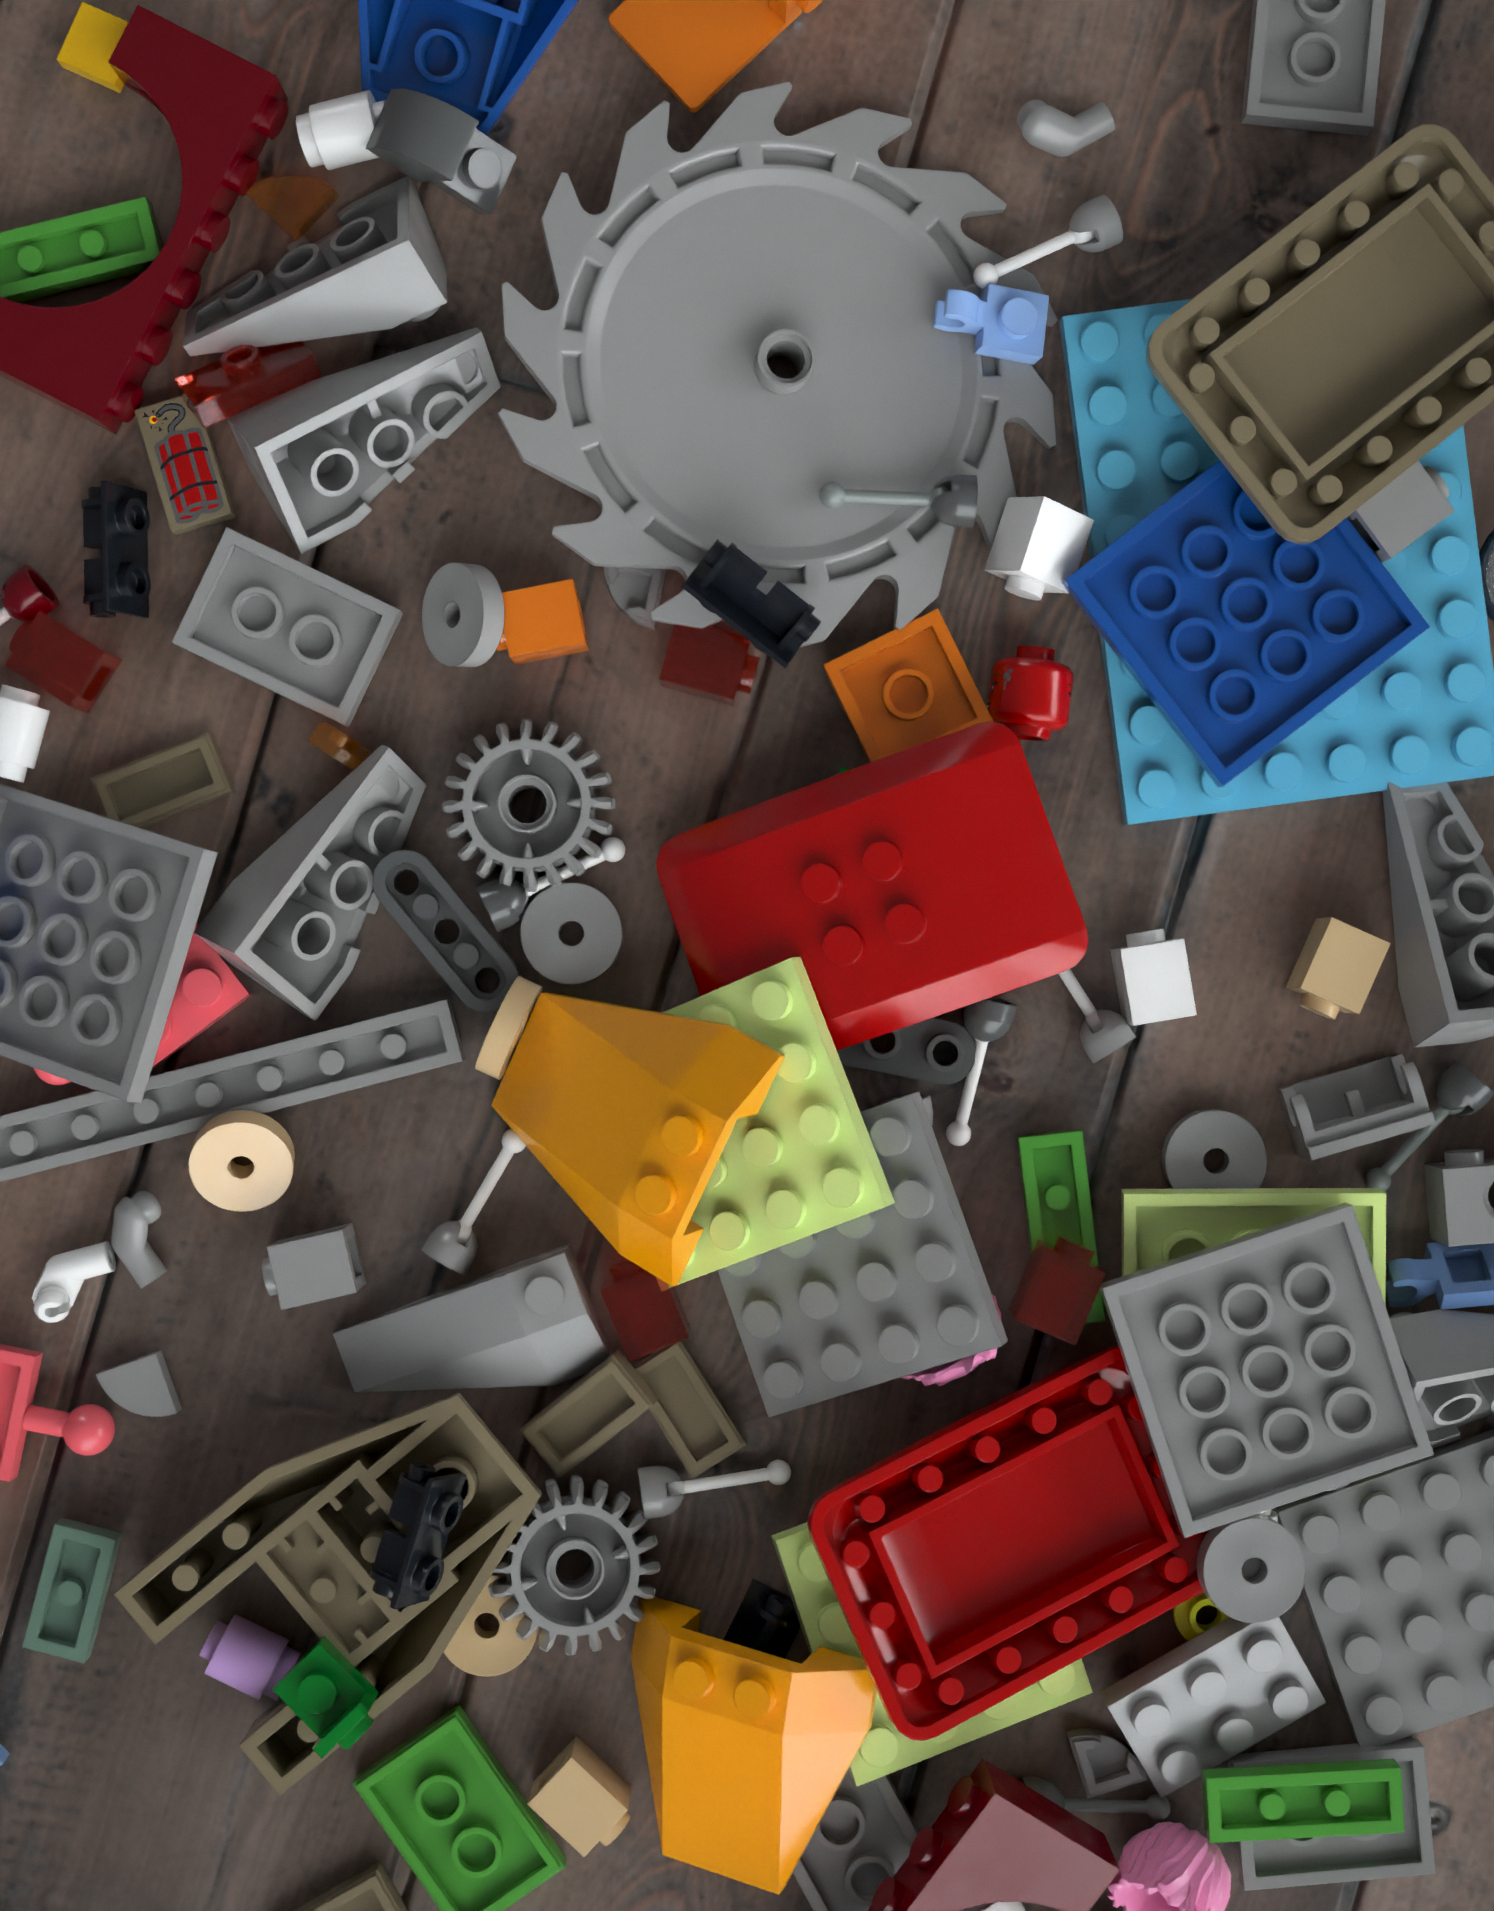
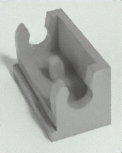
M1401 1053L1277 1089L1296 1155L1311 1161L1436 1124L1433 1113L1429 1109L1418 1070L1413 1061L1406 1063Z

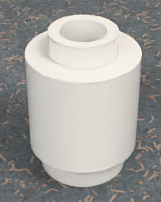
M366 90L312 104L309 106V113L297 115V132L309 166L313 168L325 165L327 170H333L380 158L367 150L366 145L386 100L376 102L371 91Z
M3 684L0 689V777L24 783L27 769H35L50 711L37 707L40 699L39 694Z

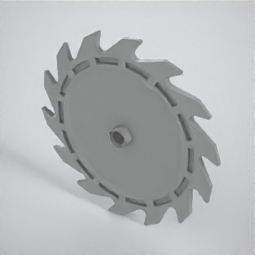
M790 82L741 92L690 151L682 153L673 150L668 144L670 103L664 100L626 132L609 205L601 214L593 215L583 210L568 173L561 172L541 218L558 299L557 304L549 310H540L534 307L510 283L506 282L501 285L504 339L555 406V413L549 419L537 420L502 408L498 413V417L524 463L594 499L600 506L601 515L596 520L555 526L552 531L553 537L593 566L672 569L678 571L685 581L717 539L727 547L733 542L740 551L767 571L765 577L756 587L761 592L767 595L776 582L780 581L806 603L815 607L812 614L821 620V623L810 638L801 645V647L823 642L868 586L877 579L887 580L894 586L895 611L893 629H903L939 596L955 528L943 524L935 518L929 506L843 502L837 508H828L820 500V490L825 484L836 482L844 489L930 493L935 484L946 476L956 474L976 475L978 499L975 520L980 527L990 552L1008 497H1017L1004 438V425L1009 422L1020 424L1048 450L1056 446L1053 394L1031 364L974 354L976 335L943 331L933 327L936 302L938 300L945 301L948 289L967 291L975 294L980 299V292L983 289L979 288L974 282V270L982 263L995 265L1006 260V258L968 238L962 232L961 220L969 217L1003 213L1007 204L965 172L899 168L885 165L879 158L878 150L908 131L912 126L910 118L859 108L792 136L781 134L775 128L774 119L793 88ZM1021 267L1000 276L995 284L1044 294L1035 275ZM1048 302L1046 325L1053 327L1058 318ZM772 356L788 358L793 362L797 376L789 379L777 377L768 367L767 359ZM682 590L679 594L650 612L652 621L699 630L723 621L719 616L705 609L686 590Z

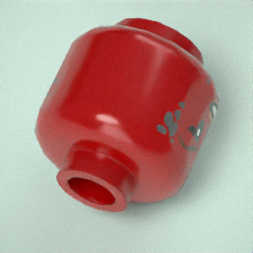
M1029 645L1017 646L1016 657L1000 659L992 667L987 709L995 723L1008 727L1020 740L1050 741L1051 732L1063 729L1068 723L1074 676L1069 667L1054 661L1055 650Z

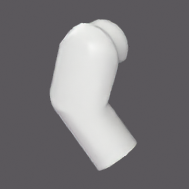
M106 1241L61 1253L48 1260L32 1296L34 1312L39 1319L49 1323L63 1320L69 1314L70 1308L73 1306L85 1279L115 1271V1255L110 1243Z

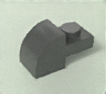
M391 89L366 145L367 150L415 181L432 183L478 214H492L517 158L515 154L476 129L479 121L437 98L408 89Z

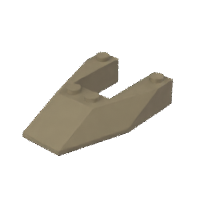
M457 1393L268 1466L139 1569L114 1596L156 1645L240 1574L257 1562L320 1640L325 1636L379 1692L368 1713L374 1719L432 1671L541 1497L542 1492L462 1395ZM416 1461L436 1468L434 1477L456 1473L466 1474L461 1493L463 1510L457 1524L449 1532L442 1556L444 1572L437 1589L430 1595L428 1601L399 1609L391 1608L392 1598L381 1596L372 1590L375 1580L370 1577V1572L374 1565L384 1530L391 1528L406 1535L408 1526L388 1517L400 1473L408 1472L410 1463ZM280 1699L254 1721L239 1747L281 1796L337 1750L340 1745L334 1746L321 1759L312 1749L318 1736Z

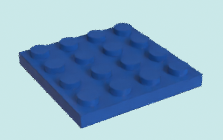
M1220 460L1062 582L1078 606L1217 787L1225 786L1430 627L1348 518H1345L1327 534L1311 543L1296 544L1287 541L1272 528Z

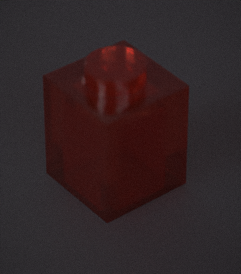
M39 611L34 620H26L15 632L9 646L12 655L5 666L68 706L89 713L122 660L58 619Z
M674 624L659 680L662 687L735 706L738 692L751 693L760 657L749 654L751 642L741 634L712 626L701 629Z
M1058 1236L1055 1246L1038 1239L1008 1309L1016 1321L1076 1345L1106 1275V1272L1098 1264L1091 1262L1095 1251L1062 1236Z
M628 1259L609 1268L612 1278L603 1282L600 1292L629 1362L689 1338L691 1327L675 1287L669 1288L666 1282Z

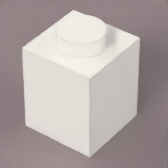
M1045 496L1008 497L984 570L1007 580L1004 589L1026 599L1040 601L1043 593H1069L1062 582L1078 570L1094 520Z
M1163 928L1126 934L1127 947L1110 949L1121 1016L1128 1025L1135 1026L1197 1015L1184 939L1166 940Z

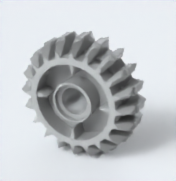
M522 719L520 724L521 739L516 740L513 739L512 732L507 724H497L496 734L501 744L493 748L483 735H477L473 742L484 756L478 762H475L464 753H459L456 757V762L460 766L471 771L467 780L465 781L456 776H447L445 785L447 787L463 792L462 801L448 800L442 803L443 812L463 815L462 822L452 824L446 829L447 835L452 839L470 836L471 841L459 850L458 856L461 860L468 861L479 853H483L485 857L478 865L476 874L481 878H488L496 867L500 865L503 868L499 877V884L510 886L513 880H516L517 872H524L523 884L525 890L536 892L538 872L545 871L550 885L553 888L560 887L563 884V880L558 871V866L566 863L570 871L579 877L585 873V868L575 855L581 849L595 858H599L603 853V850L597 844L588 840L592 830L602 835L612 834L613 826L606 821L597 820L596 812L616 809V800L611 797H596L595 790L605 788L612 783L611 776L608 772L589 776L587 771L593 768L601 757L596 750L586 752L579 759L574 757L582 742V737L576 732L570 734L561 746L557 745L556 742L559 736V726L557 723L548 722L544 728L542 739H535L534 722L531 719ZM530 788L542 791L546 798V810L543 816L533 823L519 822L513 812V803L516 796L521 791Z
M572 1476L569 1482V1496L561 1497L555 1479H549L545 1481V1490L550 1500L540 1505L537 1501L507 1549V1554L502 1557L494 1570V1573H506V1576L496 1579L489 1584L490 1596L501 1598L512 1595L499 1609L501 1619L503 1621L512 1620L523 1613L524 1616L516 1628V1634L522 1640L530 1637L538 1626L541 1627L538 1642L540 1650L548 1652L552 1648L557 1634L563 1635V1647L566 1655L576 1654L578 1648L577 1636L586 1635L591 1650L596 1652L602 1649V1641L598 1631L608 1627L612 1636L619 1641L625 1637L624 1629L617 1620L623 1613L636 1622H640L644 1617V1613L632 1599L634 1595L644 1599L654 1598L656 1594L654 1586L639 1578L640 1575H653L660 1572V1562L652 1557H642L640 1554L652 1550L658 1545V1541L654 1533L634 1535L636 1531L644 1526L648 1518L644 1519V1513L641 1509L631 1512L624 1518L622 1517L631 1500L624 1491L616 1494L607 1505L604 1502L608 1494V1484L603 1480L598 1479L592 1487L590 1496L586 1497L583 1496L584 1485L580 1476ZM580 1549L590 1555L589 1569L579 1579L566 1580L556 1573L557 1561L566 1551Z

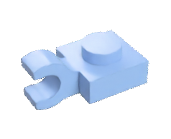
M988 284L980 292L979 299L978 296L967 291L948 289L945 301L938 300L936 302L933 327L943 331L976 335L974 354L1034 365L1043 358L1049 295Z

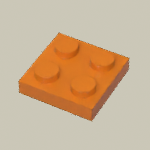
M938 608L909 622L903 629H895L823 664L822 667L869 763L978 723L994 722Z

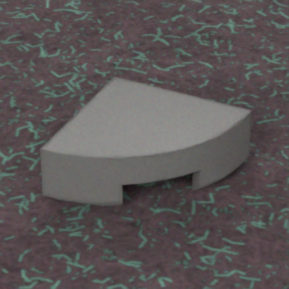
M604 567L608 589L619 609L635 623L655 630L657 621L651 620L650 612L661 605L668 569Z
M162 1350L104 1369L96 1374L100 1385L107 1395L119 1406L130 1412L142 1416L163 1417L176 1414L182 1410Z
M1077 1728L1066 1731L1087 1799L1148 1780L1133 1750L1116 1736L1092 1728Z

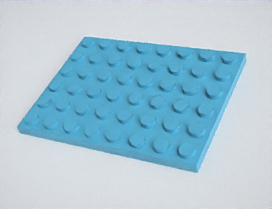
M1192 299L1062 316L1059 321L1083 513L1094 520L1087 540L1090 560L1220 460L1153 375L1146 360V346L1151 334L1163 321L1173 314L1174 310L1178 311ZM1463 425L1419 460L1423 467L1429 466L1442 477L1450 494L1447 500L1455 511L1394 557L1382 563L1430 627L1225 786H1216L1099 633L1124 825L1388 790L1389 782L1400 788L1494 776V670Z

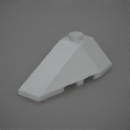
M406 176L352 202L336 213L341 222L340 226L313 244L309 243L304 235L286 246L289 252L281 258L275 269L264 275L259 270H250L188 311L183 347L189 356L386 330L409 320L418 322L432 316L441 305L447 303V269L417 189L411 178Z
M476 327L282 390L227 418L251 474L296 549L303 554L359 524L372 511L368 504L394 479L401 483L415 470L411 463L437 438L447 439L501 386L482 331Z
M381 745L231 882L196 928L194 934L238 970L308 1018L316 1021L354 969L361 951L355 948L354 945L367 912L375 915L380 903L373 889L375 868L386 855L401 850L426 784L389 747Z
M1389 782L1388 790L1383 791L1398 988L1413 1048L1469 1043L1494 1036V874L1481 854L1484 842L1447 782L1400 788Z
M570 1243L332 1333L355 1393L556 1385L590 1372L612 1354Z
M1438 1309L1416 1314L1400 1312L1390 1316L1395 1337L1432 1448L1441 1447L1460 1440L1458 1427L1491 1416L1494 1421V1314Z

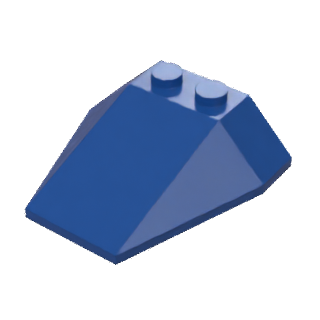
M358 0L362 91L370 90L376 102L387 100L391 89H408L432 96L478 120L476 129L488 136L579 0Z

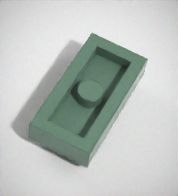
M61 1518L54 1523L22 1645L23 1648L80 1663H85L89 1659L95 1643L123 1533L66 1518Z

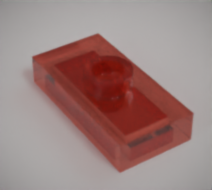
M302 341L263 347L240 345L225 352L221 359L176 378L175 382L184 403L203 428H206L321 377L314 355Z

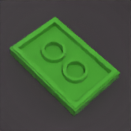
M459 1704L356 1775L352 1783L440 1911H503L566 1866L567 1858L533 1809L527 1805L528 1802Z

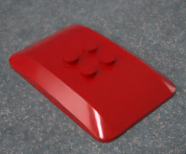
M991 721L978 723L680 833L665 842L658 853L656 861L658 878L700 996L789 958L801 957L836 1050L1067 971L1077 965L1083 958L1089 942L1085 921L1022 745L1012 730L1003 724Z
M1118 1345L1109 1347L1028 1385L845 1480L815 1500L809 1511L807 1522L812 1543L888 1718L898 1732L911 1740L926 1741L945 1733L1203 1592L1197 1576L1196 1563L1199 1547L1209 1530L1186 1538L1179 1531Z

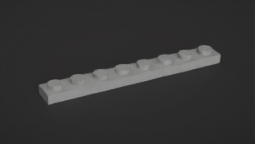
M445 999L149 1077L142 1103L126 1102L94 1091L0 1116V1182L199 1130L213 1117L225 1112L249 1110L266 1113L464 1061L466 1058L450 999Z

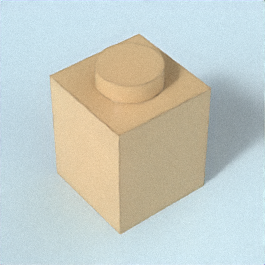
M1333 917L1316 918L1286 988L1303 995L1299 1003L1301 1007L1326 1018L1335 1020L1339 1011L1360 1014L1391 943Z
M575 1736L535 1779L527 1805L585 1857L599 1841L604 1846L612 1843L629 1822L631 1816L627 1811L629 1808L631 1786Z

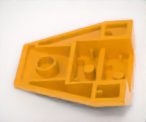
M543 992L538 997L491 1106L620 1255L673 1287L678 1285L704 1230L703 1227L691 1221V1217L737 1119L758 1114L785 1055L729 1024Z
M655 1596L653 1599L639 1597L638 1606L644 1613V1617L640 1622H635L631 1663L662 1855L779 1895L789 1881L872 1726L877 1690L865 1662L861 1658L820 1646L802 1664L699 1633L701 1610Z

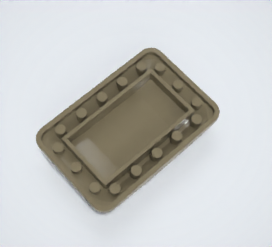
M1422 124L1411 129L1168 317L1148 339L1146 360L1153 375L1272 528L1285 540L1296 544H1304L1321 538L1494 401V186L1456 136L1442 126Z

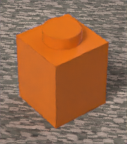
M573 579L502 592L505 616L503 632L497 651L508 649L509 657L515 665L590 650L579 593Z

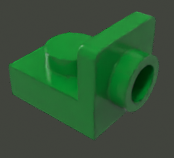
M325 1636L272 1689L318 1736L312 1749L321 1759L337 1744L345 1751L349 1749L374 1722L368 1713L379 1692Z

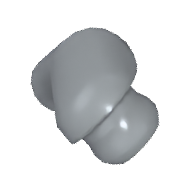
M1033 99L1025 103L1017 115V125L1022 131L1024 140L1030 145L1059 158L1071 156L1115 130L1113 117L1103 102H1098L1072 117L1047 105L1042 100Z
M138 1191L132 1198L123 1197L114 1208L111 1235L113 1250L140 1289L146 1287L168 1271L147 1241L148 1225L156 1221L162 1211L158 1200L148 1191Z

